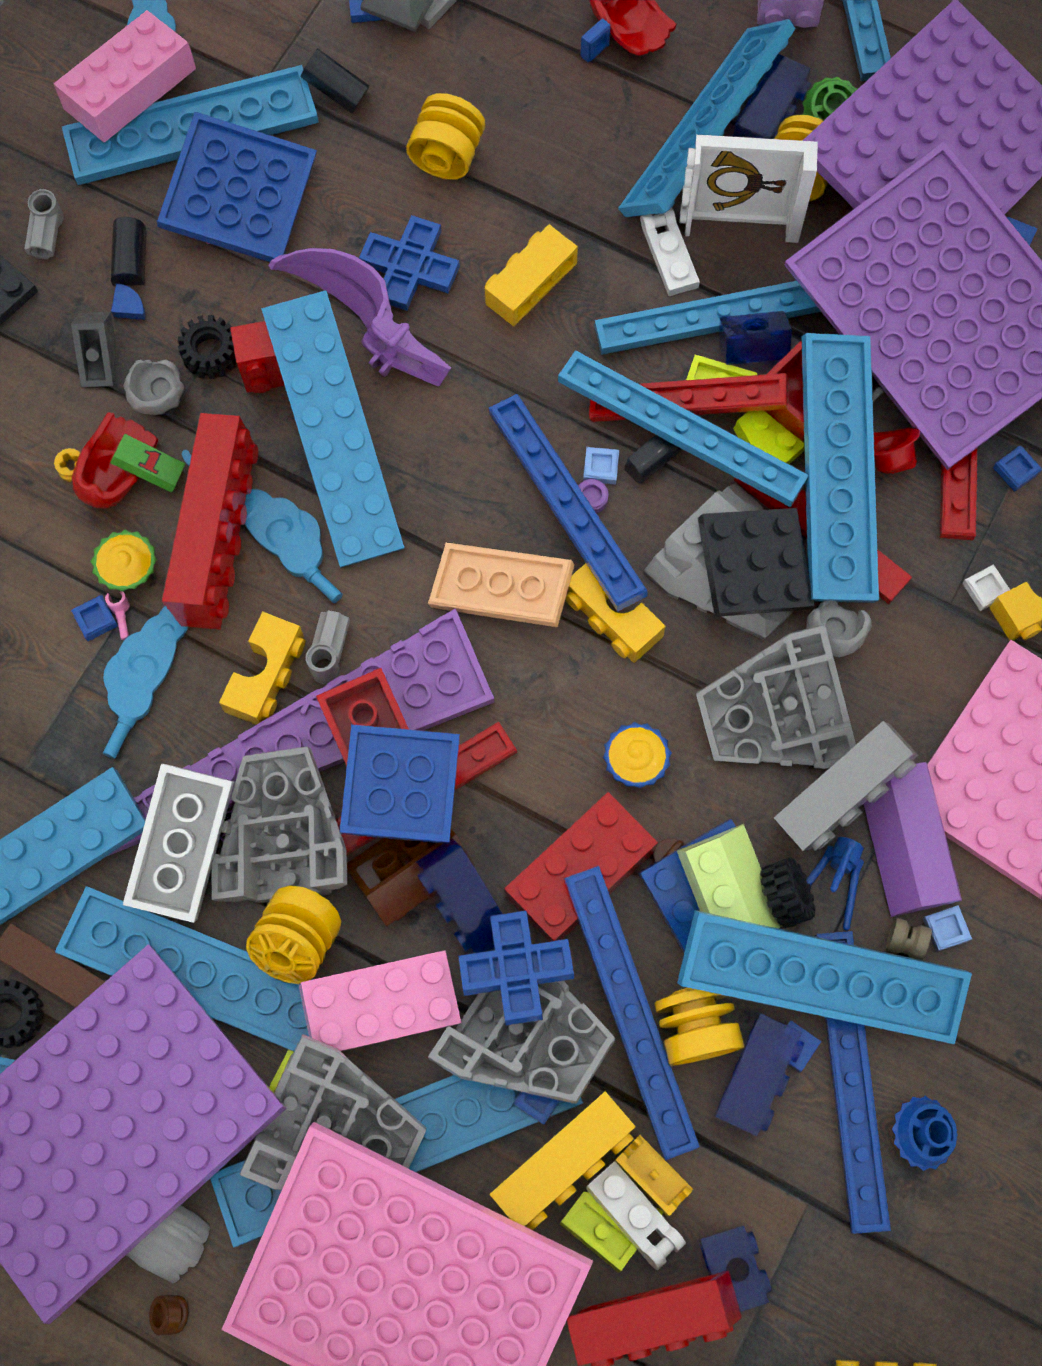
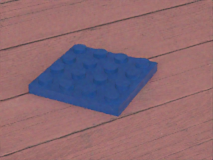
M194 112L157 220V227L270 262L279 255L285 254L317 150Z

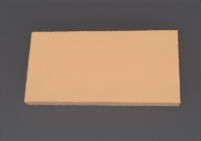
M446 542L428 604L431 608L452 611L456 608L457 612L558 627L574 563L568 559Z

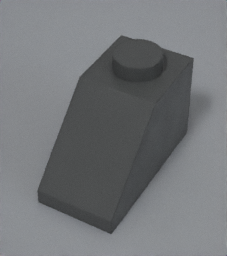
M111 312L78 313L71 323L80 385L81 387L113 386L115 381L116 343Z

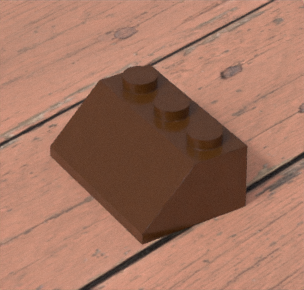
M451 829L449 844L383 838L347 863V872L387 927L394 921L402 919L407 912L421 902L432 898L444 886L462 877L475 864L456 833Z

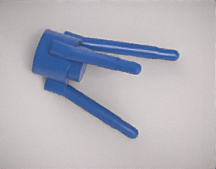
M838 837L834 847L827 846L823 857L806 881L811 886L829 861H831L830 866L836 870L830 890L836 892L844 873L850 874L852 870L843 929L848 931L853 915L859 874L864 863L860 859L864 848L855 840Z

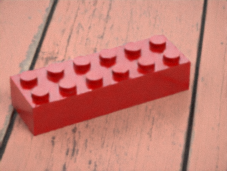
M200 413L162 598L163 604L178 623L184 627L221 630L222 619H225L228 615V588L233 586L235 580L233 562L234 557L239 555L241 549L239 531L240 526L245 524L247 517L245 500L246 495L252 491V464H256L258 460V446L254 444L250 431L246 429L240 416Z

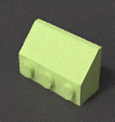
M744 824L677 850L700 911L778 929L782 927V925L780 926L777 923V918L774 919L772 908H769L766 903L768 899L763 894L762 890L765 888L761 885L760 880L762 879L760 875L762 870Z

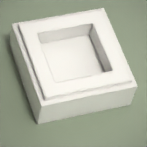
M994 564L965 579L962 583L980 611L990 607L997 596L1010 590Z

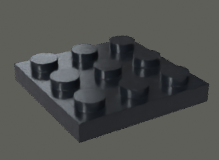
M797 508L706 513L698 517L714 617L809 610L815 606L814 600H811L810 578Z

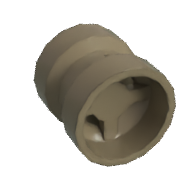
M895 917L887 937L885 951L895 955L901 952L907 954L909 958L923 961L930 943L932 929L923 925L914 927L909 925L907 920Z

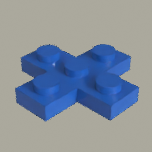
M411 215L400 241L370 232L359 259L374 267L375 270L386 273L384 280L391 306L407 311L419 284L449 294L460 268L459 260L433 252L442 232L441 224Z
M527 911L490 916L495 950L458 956L464 996L501 990L506 1025L543 1020L538 984L574 979L568 939L531 944Z

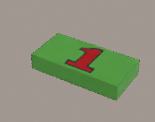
M124 434L110 462L171 493L186 464L127 434Z

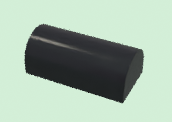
M318 48L309 59L300 76L350 113L354 112L370 87L369 84Z
M120 217L113 222L111 283L113 286H116V283L144 285L146 255L145 224L133 217Z
M655 435L628 457L624 470L637 483L642 484L683 449Z

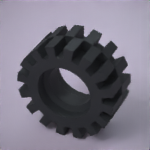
M203 315L198 316L199 322L196 324L191 319L187 322L190 329L188 330L183 327L181 329L182 336H178V349L186 368L188 367L193 375L197 372L198 377L203 379L206 373L209 379H215V373L217 372L223 377L226 375L225 368L231 372L234 369L233 362H236L230 329L232 326L229 323L226 324L225 320L221 317L216 322L214 315H208V321H204ZM207 339H217L221 342L220 349L212 355L205 356L197 352L198 345Z
M789 857L762 868L760 873L762 879L760 880L761 885L765 888L762 891L764 896H767L768 902L766 903L769 908H772V915L774 919L777 918V923L780 926L788 928L815 917L814 911H816V906L813 903L815 899L814 895L810 892V883L807 884V876L805 872L802 873V867L799 863H796L794 858Z
M0 980V1004L6 1000H15L21 1008V1016L16 1024L7 1028L0 1026V1046L4 1048L19 1047L24 1045L23 1041H31L35 1037L32 1033L35 1030L39 1031L42 1026L38 1024L39 1019H44V1012L40 1009L44 1005L42 1000L37 997L39 994L17 980Z

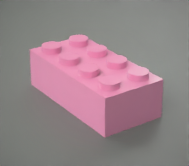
M146 10L57 80L54 86L63 109L105 143L192 73L196 66L189 43Z
M446 950L309 980L299 984L309 1037L337 1048L340 1052L461 1023Z

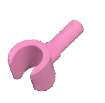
M120 591L122 598L118 603H113L110 594L107 593L105 601L110 611L115 614L121 640H125L129 636L125 613L130 607L129 601L123 591Z

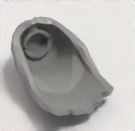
M180 1205L126 1256L147 1271L171 1283H176L180 1280L179 1274H185L188 1272L189 1267H195L204 1250L203 1243L207 1241L210 1226L194 1212Z

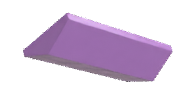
M926 762L917 763V766L902 779H897L894 776L886 784L889 790L875 803H869L868 800L864 803L891 917L962 901Z

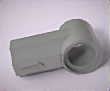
M39 189L34 191L28 199L30 217L24 250L28 255H32L37 259H49L55 253L58 227L63 223L64 213L51 191Z
M328 610L327 612L320 613L312 646L306 653V663L311 677L321 684L329 683L337 678L340 673L339 662L350 619L339 612ZM328 659L331 661L325 668L315 667L319 660Z

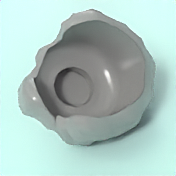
M167 359L158 362L136 360L129 369L123 385L126 399L132 409L142 414L158 415L178 407L179 399L185 388L184 384L180 382L181 374L178 367Z
M822 601L817 609L812 610L806 621V629L825 624L832 654L834 657L839 658L858 650L864 644L872 627L870 615L865 610H859L857 615L855 611L839 606L837 601Z

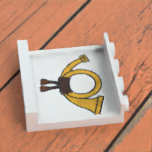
M696 135L695 148H688L685 182L680 207L679 223H685V236L690 235L692 219L786 225V242L798 243L817 172L818 142Z

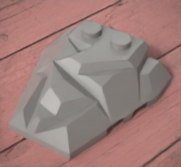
M737 483L728 486L722 492L720 490L715 492L668 537L664 548L653 557L645 568L644 574L667 596L676 600L680 597L697 605V610L707 613V611L714 613L698 517L706 513L763 510L762 506ZM794 611L721 617L726 619L725 623L765 641Z
M825 624L789 633L696 693L714 761L754 764L772 762L780 763L781 766L800 764L814 765V768L826 769L833 766L856 745Z
M306 746L243 756L231 800L235 802L229 822L224 821L221 832L226 834L220 854H214L212 861V900L225 902L250 900L265 903L270 901L273 894L279 888L289 885L305 887L320 895H329L332 893V890L340 889L347 885L346 846L340 834L311 748Z
M565 981L538 984L543 1020L506 1025L501 990L479 993L456 1029L450 1026L446 1028L429 1054L428 1059L460 1079L577 1104L615 1042V1037L584 1003L581 1004L569 991V986Z
M302 1034L274 1091V1094L287 1109L254 1138L240 1175L275 1190H282L306 1133L313 1122L409 1169L426 1132V1127L337 1048Z

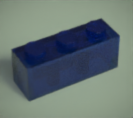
M777 54L772 62L771 69L765 73L735 123L733 137L774 139L778 134L780 124L787 117L796 115L798 101L806 99V93L812 86V83L808 82L811 68Z
M451 838L449 844H442L416 861L422 871L417 877L428 894L435 891L440 899L436 907L447 923L451 920L455 923L458 930L453 934L463 950L467 951L471 948L474 953L490 951L494 948L490 916L501 915L502 912L463 848Z
M759 1013L714 1116L755 1136H758L760 1129L766 1132L775 1113L774 1110L769 1109L774 1096L781 1097L790 1078L784 1074L789 1061L796 1063L803 1049L804 1042L799 1040L802 1032Z

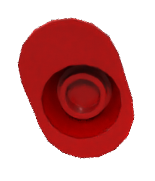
M904 428L895 431L874 432L875 469L886 474L913 469L917 463L914 442L920 436V430L917 428Z

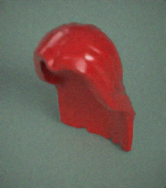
M589 0L596 18L599 21L602 18L610 24V33L620 46L634 55L641 56L649 51L654 52L660 48L662 49L666 45L665 40L669 38L670 32H673L677 26L661 10L655 0Z
M107 412L77 459L72 475V485L78 499L89 506L101 509L113 507L121 502L139 479L138 476L110 463L124 434L153 448H156L158 438L150 431H145L142 425L133 420L126 421L121 416L116 418L114 413Z

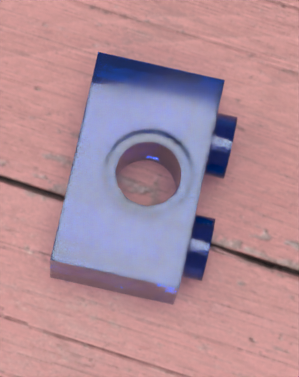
M784 311L719 317V347L726 365L781 360L791 351L792 328Z
M744 1225L698 1239L709 1275L727 1271V1264L733 1258H740L745 1263V1276L738 1281L732 1280L740 1312L769 1303L767 1293L772 1292L765 1269L758 1270L754 1255L759 1254V1248L752 1231L746 1232Z

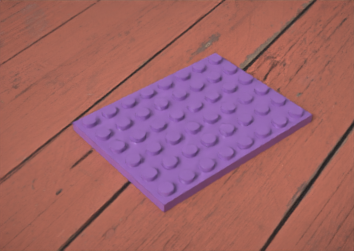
M953 0L803 141L818 142L817 172L854 209L945 141L1005 215L1042 177V85L958 0Z
M945 141L785 261V267L839 335L870 336L872 376L912 427L920 430V437L947 470L1042 399V260Z
M149 944L0 1074V1263L44 1324H51L287 1109Z

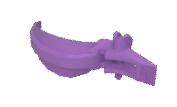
M320 248L298 250L290 254L279 255L270 261L268 266L271 270L288 272L319 286L347 305L360 317L367 328L361 343L374 355L369 364L374 369L377 366H382L379 373L383 377H386L392 367L435 386L439 387L451 367L440 359L437 354L424 347L414 338L409 331L410 326L408 323H401L399 325L393 321V313L389 303L385 280L374 267L354 255L334 249Z

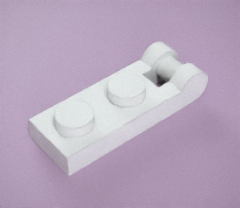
M671 208L663 214L640 216L644 235L668 296L699 288L700 281L676 223L673 209ZM665 226L666 232L657 234L655 228Z
M615 1161L587 1185L586 1190L654 1269L659 1270L667 1262L665 1258L673 1250L678 1252L686 1244L681 1234L664 1219ZM654 1230L662 1237V1240L655 1246L647 1239Z

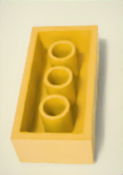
M605 1091L492 1191L490 1196L509 1219L534 1230L548 1217L543 1210L553 1201L559 1206L577 1191L572 1185L582 1175L588 1181L606 1165L602 1161V1157L610 1150L616 1156L634 1139L630 1132L636 1126Z

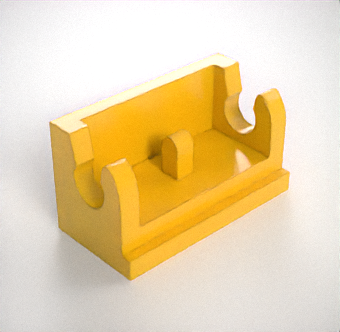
M641 1135L615 1160L628 1177L666 1216H670L677 1209L678 1205L692 1193L693 1188Z

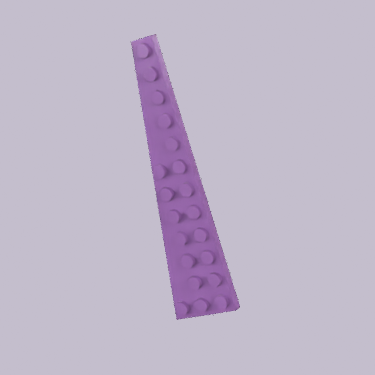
M455 608L419 629L418 633L402 642L400 640L393 644L389 650L376 658H369L361 663L360 667L347 675L335 678L327 683L325 687L311 692L238 735L236 740L222 748L214 749L208 753L207 757L191 766L187 765L183 768L236 782L243 756L306 746L311 748L319 772L345 762L316 696L379 668L383 670L409 730L424 731L494 703V697ZM155 785L144 790L139 796L133 797L145 818L148 814ZM231 798L228 808L234 806L235 802L231 800ZM142 833L109 855L139 844Z

